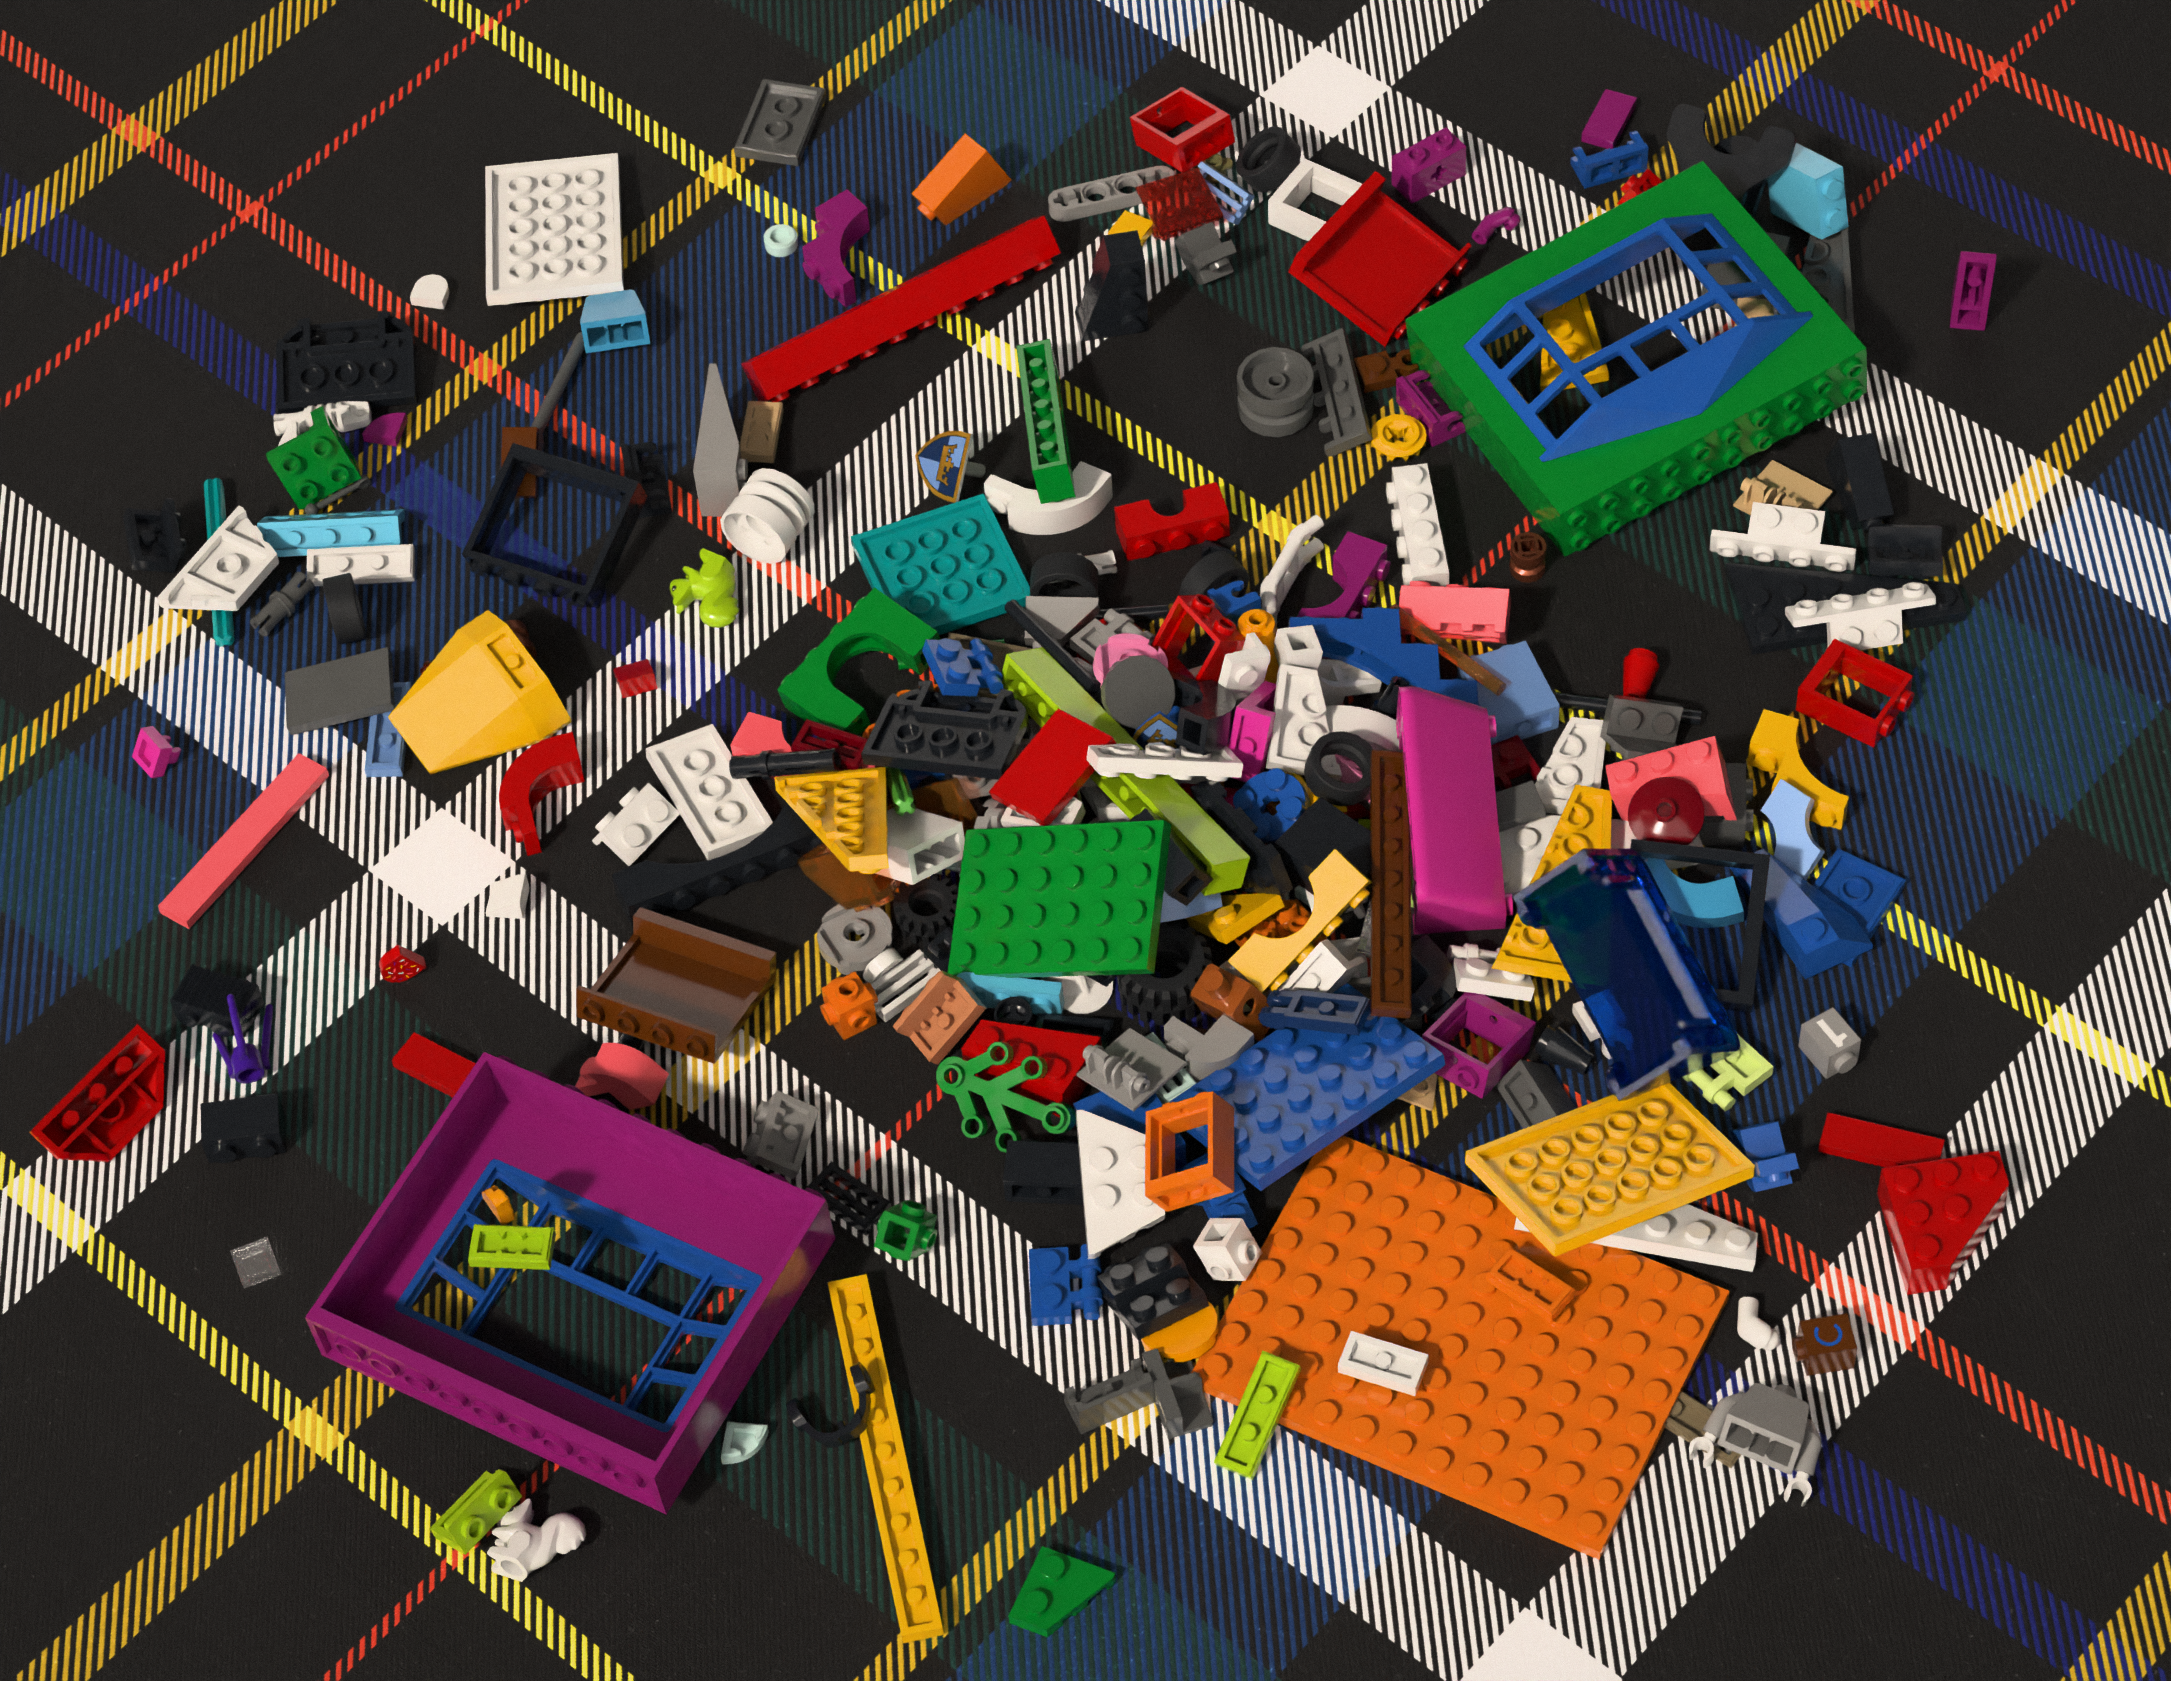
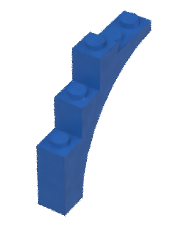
M1383 607L1362 608L1361 619L1345 617L1313 618L1310 616L1290 617L1288 628L1313 625L1323 651L1322 656L1343 661L1368 672L1386 685L1390 684L1393 676H1399L1409 681V685L1479 706L1476 680L1440 679L1438 644L1401 643L1399 609Z

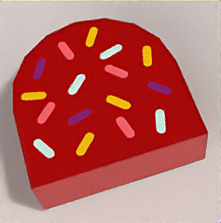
M396 945L379 960L382 978L392 983L407 981L426 968L423 956L400 945Z

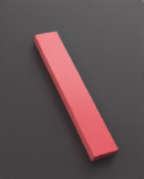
M298 753L158 905L160 913L190 929L329 777L327 768Z

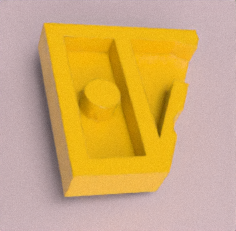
M1277 894L1221 895L1223 907L1188 917L1186 920L1189 926L1196 931L1227 945L1283 908L1284 903L1280 895Z

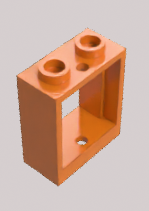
M1212 1091L1196 1094L1195 1097L1179 1102H1168L1163 1104L1162 1107L1146 1111L1145 1196L1168 1212L1234 1192L1233 1106ZM1208 1124V1163L1175 1173V1134Z

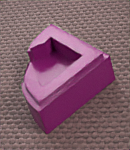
M390 413L372 421L362 433L364 442L397 447L408 422L406 413Z

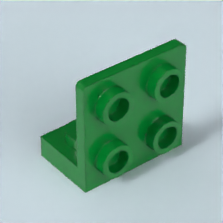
M323 406L310 412L314 424L309 427L310 430L266 453L267 460L300 510L304 509L307 504L315 503L361 479L356 458Z

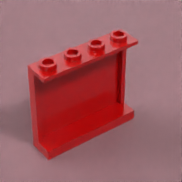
M1375 171L1300 249L1288 272L1386 347L1394 337L1400 340L1407 332L1405 319L1429 307L1431 303L1428 300L1433 295L1439 298L1450 284L1448 279L1453 274L1458 277L1469 263L1466 256L1472 245L1467 243L1460 251L1454 248L1383 193L1381 189L1386 178Z

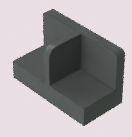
M1158 1348L1143 1352V1372H1149L1153 1380L1154 1402L1167 1439L1212 1427L1213 1418L1203 1394L1202 1378L1198 1372L1191 1373L1194 1368L1192 1361L1174 1363V1360L1163 1363Z

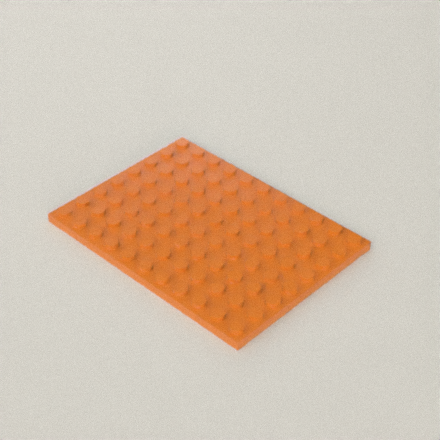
M1342 1135L1311 1158L1261 1247L1262 1254L1246 1281H1242L1220 1320L1219 1332L1215 1336L1216 1342L1210 1350L1200 1356L1191 1373H1200L1203 1392L1238 1406L1262 1351L1298 1364L1302 1369L1278 1424L1600 1560L1660 1439L1676 1400H1678L1680 1392L1684 1390L1728 1301L1729 1290L1627 1249L1588 1243L1554 1257L1531 1232L1514 1229L1516 1216L1498 1197ZM1509 1246L1576 1288L1574 1298L1552 1324L1486 1281V1273ZM1354 1331L1428 1354V1365L1416 1396L1338 1373V1362L1350 1332Z

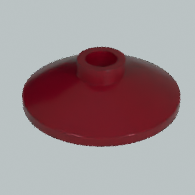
M1659 777L1643 784L1633 795L1628 808L1629 826L1637 840L1689 845L1700 833L1705 818L1704 805L1696 789L1684 780L1674 777ZM1663 805H1668L1672 808L1671 814L1667 817H1662L1658 814L1659 808Z

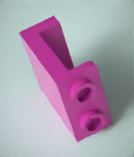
M1264 681L1236 706L1228 748L1243 762L1241 778H1231L1247 782L1255 775L1264 772L1276 713L1273 712L1276 684Z

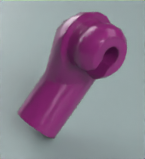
M1504 207L1486 215L1472 233V238L1478 244H1486L1499 226L1503 225L1505 229L1512 231L1520 223L1521 218L1514 212L1515 209Z

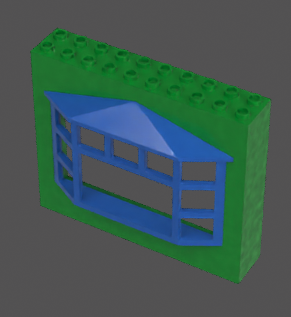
M1704 161L1695 164L1405 319L1412 364H1418V371L1426 370L1430 376L1425 380L1432 383L1433 389L1451 411H1459L1463 417L1459 421H1462L1465 425L1467 434L1564 557L1575 551L1585 549L1593 541L1606 534L1616 532L1621 526L1636 518L1644 517L1659 505L1675 500L1683 492L1698 484L1701 485L1708 482L1714 475L1727 468L1737 466L1742 460L1759 451L1767 450L1773 443L1788 435L1798 433L1804 426L1819 418L1822 419L1829 416L1837 408L1848 402H1854L1867 393L1866 347ZM1706 228L1723 248L1690 251L1682 240ZM1668 247L1673 249L1708 290L1704 295L1577 363H1573L1537 320L1541 315ZM1735 261L1752 282L1720 285L1703 265ZM1764 295L1780 315L1749 319L1732 299ZM1718 303L1737 326L1699 345L1681 322ZM1526 325L1535 337L1504 368L1500 369L1483 347ZM1670 329L1688 352L1650 371L1633 351V348ZM1542 348H1545L1563 371L1528 404L1510 379ZM1618 356H1622L1638 375L1639 379L1601 398L1583 375ZM1572 382L1591 406L1557 439L1540 419L1538 413Z

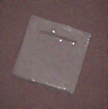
M268 1237L230 1250L243 1288L281 1275Z

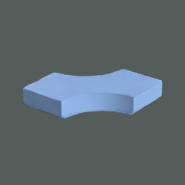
M1780 779L1760 811L1770 819L1775 829L1776 849L1773 856L1804 880H1807L1824 854V850L1814 841L1810 831L1809 818L1815 800L1787 781Z

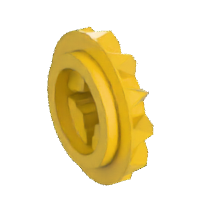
M1393 414L1383 417L1371 429L1373 438L1371 440V447L1376 448L1379 457L1387 455L1391 462L1396 457H1402L1407 461L1410 455L1419 456L1421 448L1426 446L1427 434L1425 427L1419 420L1409 415ZM1394 436L1399 439L1403 436L1405 437V442L1400 440L1392 442V437Z

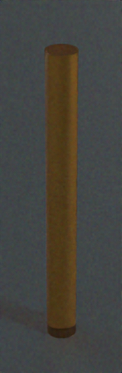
M1394 604L1390 607L1391 609H1399L1400 626L1425 644H1438V653L1497 696L1503 693L1506 683L1398 605Z

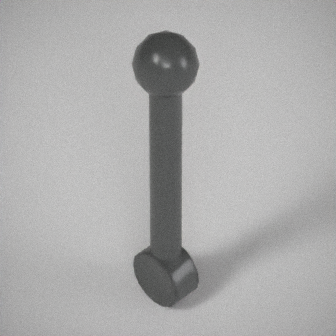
M361 475V479L316 504H307L305 513L318 514L320 509L354 490L368 487L371 480L367 475Z

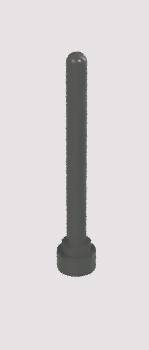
M582 332L576 335L531 427L539 429L538 451L542 452L545 446L543 432L585 349Z

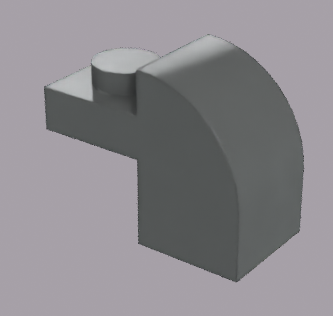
M1213 222L1183 233L1174 241L1185 267L1198 284L1203 285L1234 272L1229 259L1237 252L1232 239L1221 243Z

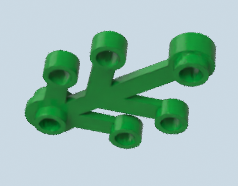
M994 1042L988 1047L987 1052L968 1061L959 1056L944 1059L937 1068L936 1080L942 1091L955 1096L964 1117L961 1129L966 1137L980 1138L988 1130L987 1120L982 1115H979L971 1091L984 1098L998 1132L995 1144L1001 1152L1006 1153L1007 1146L1004 1144V1137L1007 1133L1012 1136L1013 1141L1022 1140L1020 1133L1014 1129L1005 1106L1041 1120L1043 1127L1052 1134L1067 1133L1074 1127L1076 1114L1069 1104L1057 1102L1045 1105L1009 1090L1029 1079H1040L1045 1076L1048 1066L1045 1059L1041 1056H1028L1022 1061L1021 1066L990 1081L978 1077L976 1074L993 1065H1006L1011 1062L1014 1053L1013 1048L1007 1042ZM999 1046L1005 1051V1056L1001 1061L997 1059L995 1054ZM1033 1060L1039 1065V1070L1035 1075L1029 1069L1030 1063ZM952 1069H955L958 1073V1079L955 1083L949 1078V1073ZM1054 1111L1060 1115V1122L1057 1126L1051 1122V1114ZM973 1119L979 1123L977 1133H973L970 1128V1123Z

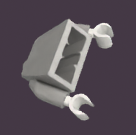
M1754 1383L1746 1393L1739 1392L1718 1401L1702 1429L1705 1431L1704 1436L1697 1437L1691 1441L1689 1456L1690 1460H1692L1696 1451H1707L1708 1453L1703 1460V1468L1709 1467L1714 1461L1713 1444L1717 1438L1719 1439L1717 1445L1791 1475L1794 1470L1797 1474L1795 1478L1789 1481L1784 1491L1785 1502L1788 1501L1792 1489H1799L1804 1495L1801 1507H1803L1812 1493V1487L1808 1482V1478L1814 1475L1822 1442L1815 1423L1808 1419L1810 1406L1807 1402L1797 1398L1796 1392L1792 1387L1781 1384L1773 1389L1761 1383Z

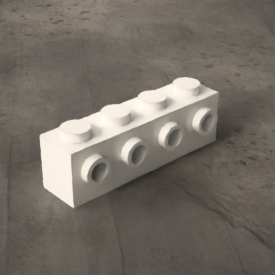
M1426 463L1392 467V482L1386 483V495L1388 504L1393 503L1394 509L1391 510L1393 531L1399 530L1400 537H1396L1398 557L1404 558L1405 564H1402L1403 584L1409 586L1410 581H1424L1431 583V586L1446 587L1449 584V569L1428 465Z

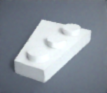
M1570 718L1553 748V754L1546 766L1542 767L1535 783L1546 813L1562 815L1575 785L1601 788L1606 741L1600 737L1604 720Z

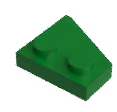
M1042 1546L1008 1615L1009 1623L1048 1638L1063 1626L1067 1618L1076 1616L1088 1606V1600L1104 1588L1109 1590L1116 1582V1574Z

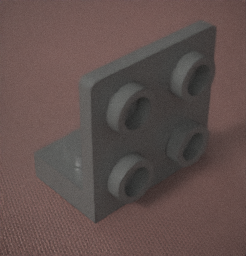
M1609 694L1600 737L1611 746L1612 751L1620 753L1623 756V760L1678 746L1675 741L1683 707L1678 703Z

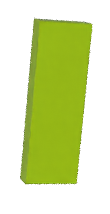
M1262 1351L1214 1460L1216 1466L1250 1480L1254 1479L1302 1368L1300 1365Z

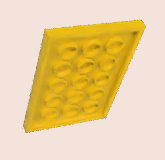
M1663 1076L1467 1150L1465 1155V1164L1554 1257L1754 1177L1755 1165Z

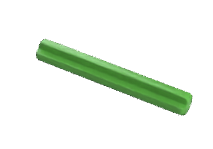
M886 767L887 786L896 813L900 816H903L905 812L912 815L916 808L905 770Z

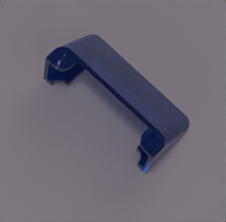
M1582 849L1512 896L1518 906L1517 913L1521 921L1528 927L1532 926L1535 929L1547 932L1614 1063L1607 1067L1605 1082L1609 1091L1617 1097L1618 1101L1632 1099L1723 1060L1740 1049V1041L1734 1027L1648 865L1635 850Z

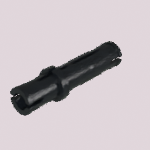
M837 748L774 753L772 750H765L756 755L731 756L729 761V771L733 779L762 777L764 780H771L780 775L839 772V768H841V755Z

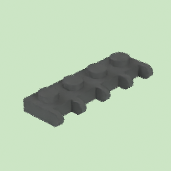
M1341 328L1304 344L1301 347L1302 355L1305 358L1315 356L1316 365L1312 366L1314 381L1320 379L1322 391L1314 394V405L1317 407L1326 405L1329 415L1318 422L1319 430L1323 433L1332 431L1334 437L1333 441L1324 445L1325 454L1327 456H1335L1372 440V433L1349 338L1344 329Z

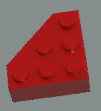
M1999 1150L1881 1168L1877 1195L1907 1295L1947 1289L1965 1260L1969 1259L1984 1238V1233L1994 1220H1997L2004 1210L2009 1181Z

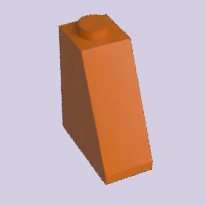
M965 133L911 194L920 203L917 209L932 222L936 217L944 225H948L1008 185L1012 179L987 150Z

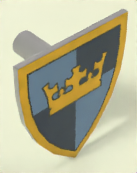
M962 431L940 433L926 442L915 454L919 473L926 486L934 495L952 503L959 501L964 475L982 478L985 474V466L983 464L968 461L973 434Z

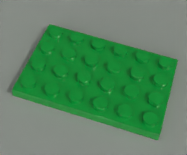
M1165 820L966 830L948 973L957 976L962 972H974L975 975L1007 978L1154 974L1172 824Z

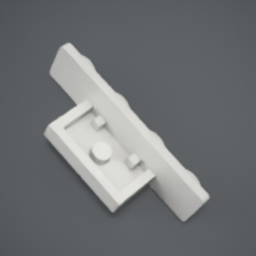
M1753 502L1748 534L1721 530L1711 531L1710 551L1717 552L1724 557L1742 555L1753 557L1761 562L1773 560L1787 561L1798 567L1809 565L1824 566L1826 569L1835 572L1854 570L1856 549L1821 544L1825 511Z
M1911 582L1903 585L1902 588L1891 590L1875 588L1867 591L1866 594L1854 596L1838 594L1830 600L1818 602L1802 600L1794 606L1785 607V615L1793 627L1826 623L1828 647L1834 639H1837L1858 650H1866L1902 644V610L1935 605L1936 596L1927 584Z

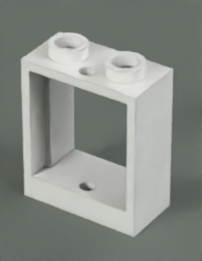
M1304 158L1269 198L1268 222L1272 226L1309 241L1326 221L1297 209L1312 192L1339 205H1343L1358 190L1362 183Z

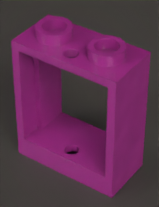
M1465 992L1422 1035V1038L1444 1055L1446 1065L1436 1071L1435 1074L1483 1099L1502 1077L1529 1051L1536 1022L1486 995ZM1465 1028L1503 1049L1486 1065L1448 1043Z

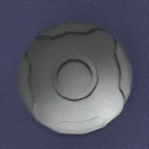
M1145 655L1126 656L1110 667V671L1102 682L1101 698L1106 712L1116 722L1124 727L1137 729L1148 718L1159 711L1168 715L1175 699V687L1169 670L1161 662Z

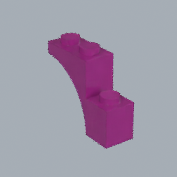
M848 189L815 208L817 222L815 230L819 237L802 246L804 257L802 266L806 275L811 280L816 279L823 286L827 295L831 299L836 298L845 308L856 302L854 278L845 268L844 262L852 246L870 231L867 207Z

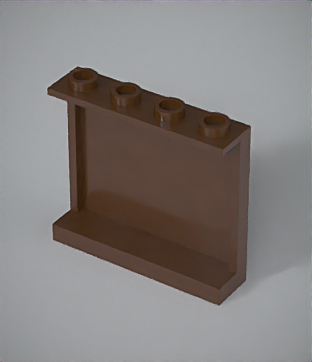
M640 907L633 916V935L591 989L580 985L576 988L577 1017L715 1064L775 983L776 952Z

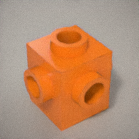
M855 971L844 977L835 978L828 985L821 988L824 1004L820 1005L822 1015L829 1026L834 1025L843 1040L877 1024L874 1004L878 1002L875 990L869 982L863 984Z

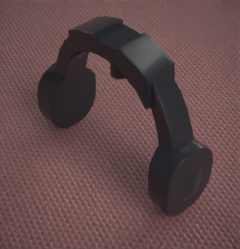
M860 1362L850 1367L853 1381L859 1394V1409L857 1408L849 1424L845 1425L844 1421H839L837 1423L839 1430L833 1433L816 1431L803 1405L797 1398L786 1402V1408L792 1422L800 1432L806 1431L817 1442L824 1444L828 1448L843 1446L844 1443L853 1438L856 1439L866 1429L871 1409L870 1394L875 1391L868 1371Z

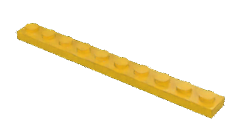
M867 1274L830 1281L827 1283L854 1413H856L857 1408L859 1409V1394L856 1390L850 1367L860 1362L868 1371L875 1391L870 1394L871 1409L867 1419L868 1426L859 1437L902 1642L904 1644L944 1635Z

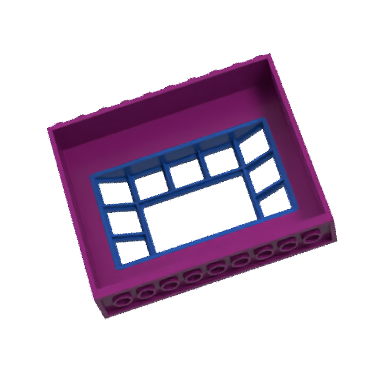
M483 1052L305 1319L322 1356L667 1515L835 1240L827 1201L819 1192L810 1188L803 1190L793 1186L788 1180L776 1173L768 1175L756 1170L751 1163L744 1159L736 1158L733 1160L726 1157L709 1144L702 1143L699 1145L689 1141L677 1130L659 1128L640 1114L629 1115L622 1112L613 1103L605 1099L597 1101L585 1096L580 1089L573 1085L566 1084L562 1086L555 1083L538 1070L530 1072L518 1067L514 1061L506 1056L500 1055L495 1057ZM495 1179H499L539 1207L528 1226L544 1227L550 1216L556 1215L592 1231V1234L572 1265L567 1266L552 1259L551 1269L543 1271L671 1327L623 1405L472 1337L516 1269L500 1268L489 1286L483 1289L446 1264L443 1258L464 1226L473 1229L474 1224L489 1225L475 1215V1209L483 1199L482 1192L490 1188ZM605 1239H610L646 1255V1258L625 1290H620L583 1273ZM659 1263L667 1264L701 1280L680 1314H674L638 1298L639 1293ZM433 1273L440 1275L477 1301L476 1306L459 1331L412 1309L413 1303ZM720 1286L747 1290L726 1325L693 1320L713 1287ZM690 1334L717 1339L696 1374L662 1369L683 1335ZM654 1383L686 1387L687 1389L666 1423L662 1424L636 1412Z

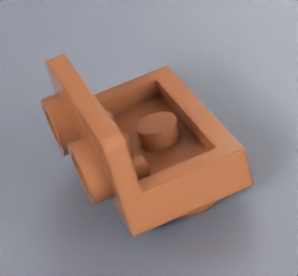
M939 971L927 982L917 998L903 1010L900 1018L894 1023L893 1028L898 1033L910 1037L928 1061L938 1065L985 1011L986 1007L962 978Z

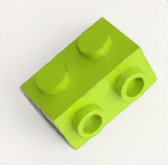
M498 1469L494 1474L485 1471L429 1529L437 1540L466 1555L522 1498V1495L504 1470Z

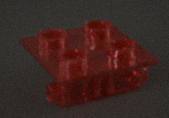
M1198 168L1135 187L1155 226L1152 227V234L1155 240L1167 241L1168 238L1177 236V231L1183 234L1186 233L1187 228L1191 231L1210 222L1214 224V222L1219 221V218L1223 217V213Z

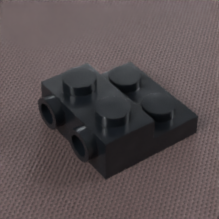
M1168 1242L1159 1247L1148 1246L1141 1251L1138 1257L1124 1264L1113 1263L1105 1269L1103 1274L1097 1276L1104 1301L1137 1340L1209 1306L1206 1293L1188 1274L1185 1261Z

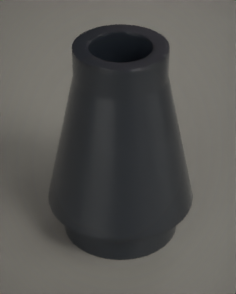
M1548 1025L1534 1049L1535 1053L1541 1055L1540 1060L1577 1071L1582 1075L1586 1073L1595 1056L1560 1026L1556 1029Z

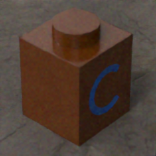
M1847 1313L1799 1321L1797 1337L1792 1338V1349L1796 1362L1802 1361L1806 1376L1854 1369L1858 1348Z

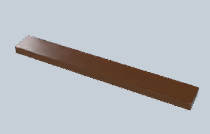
M1372 750L1370 756V881L1372 882L1371 1016L1410 1019L1412 1012L1410 828L1403 752Z

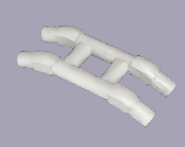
M1318 515L1312 516L1305 523H1300L1291 530L1283 550L1269 575L1264 578L1261 584V610L1269 612L1273 616L1276 625L1280 607L1299 572L1311 561L1312 557L1324 549L1323 543L1318 538H1314L1303 546L1311 538L1312 534L1324 526L1322 519Z

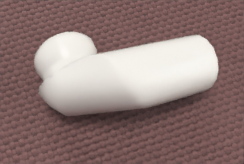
M1753 1297L1740 1298L1738 1301L1737 1321L1739 1336L1758 1349L1773 1350L1779 1343V1334L1776 1330L1771 1329L1770 1325L1758 1318V1300Z

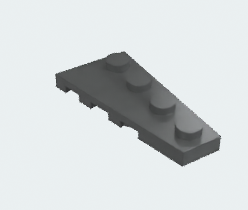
M1848 227L1822 240L1810 234L1804 256V267L1800 273L1848 328L1855 333Z

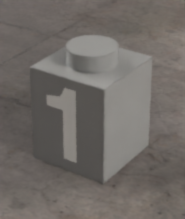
M1832 1007L1801 1025L1798 1047L1825 1079H1828L1838 1072L1840 1074L1846 1073L1856 1065L1861 1039Z

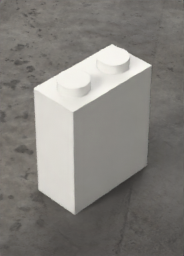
M895 808L888 810L889 868L881 869L875 874L914 885L962 860L965 842L962 822L919 809H915L912 815L905 812L903 816L898 815Z

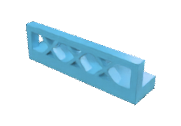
M404 509L265 516L257 523V527L263 534L264 541L270 543L278 557L307 556V549L403 544L401 523L405 520Z

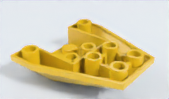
M489 610L456 631L388 716L391 723L430 775L536 744L549 738L572 722L548 677L510 627Z

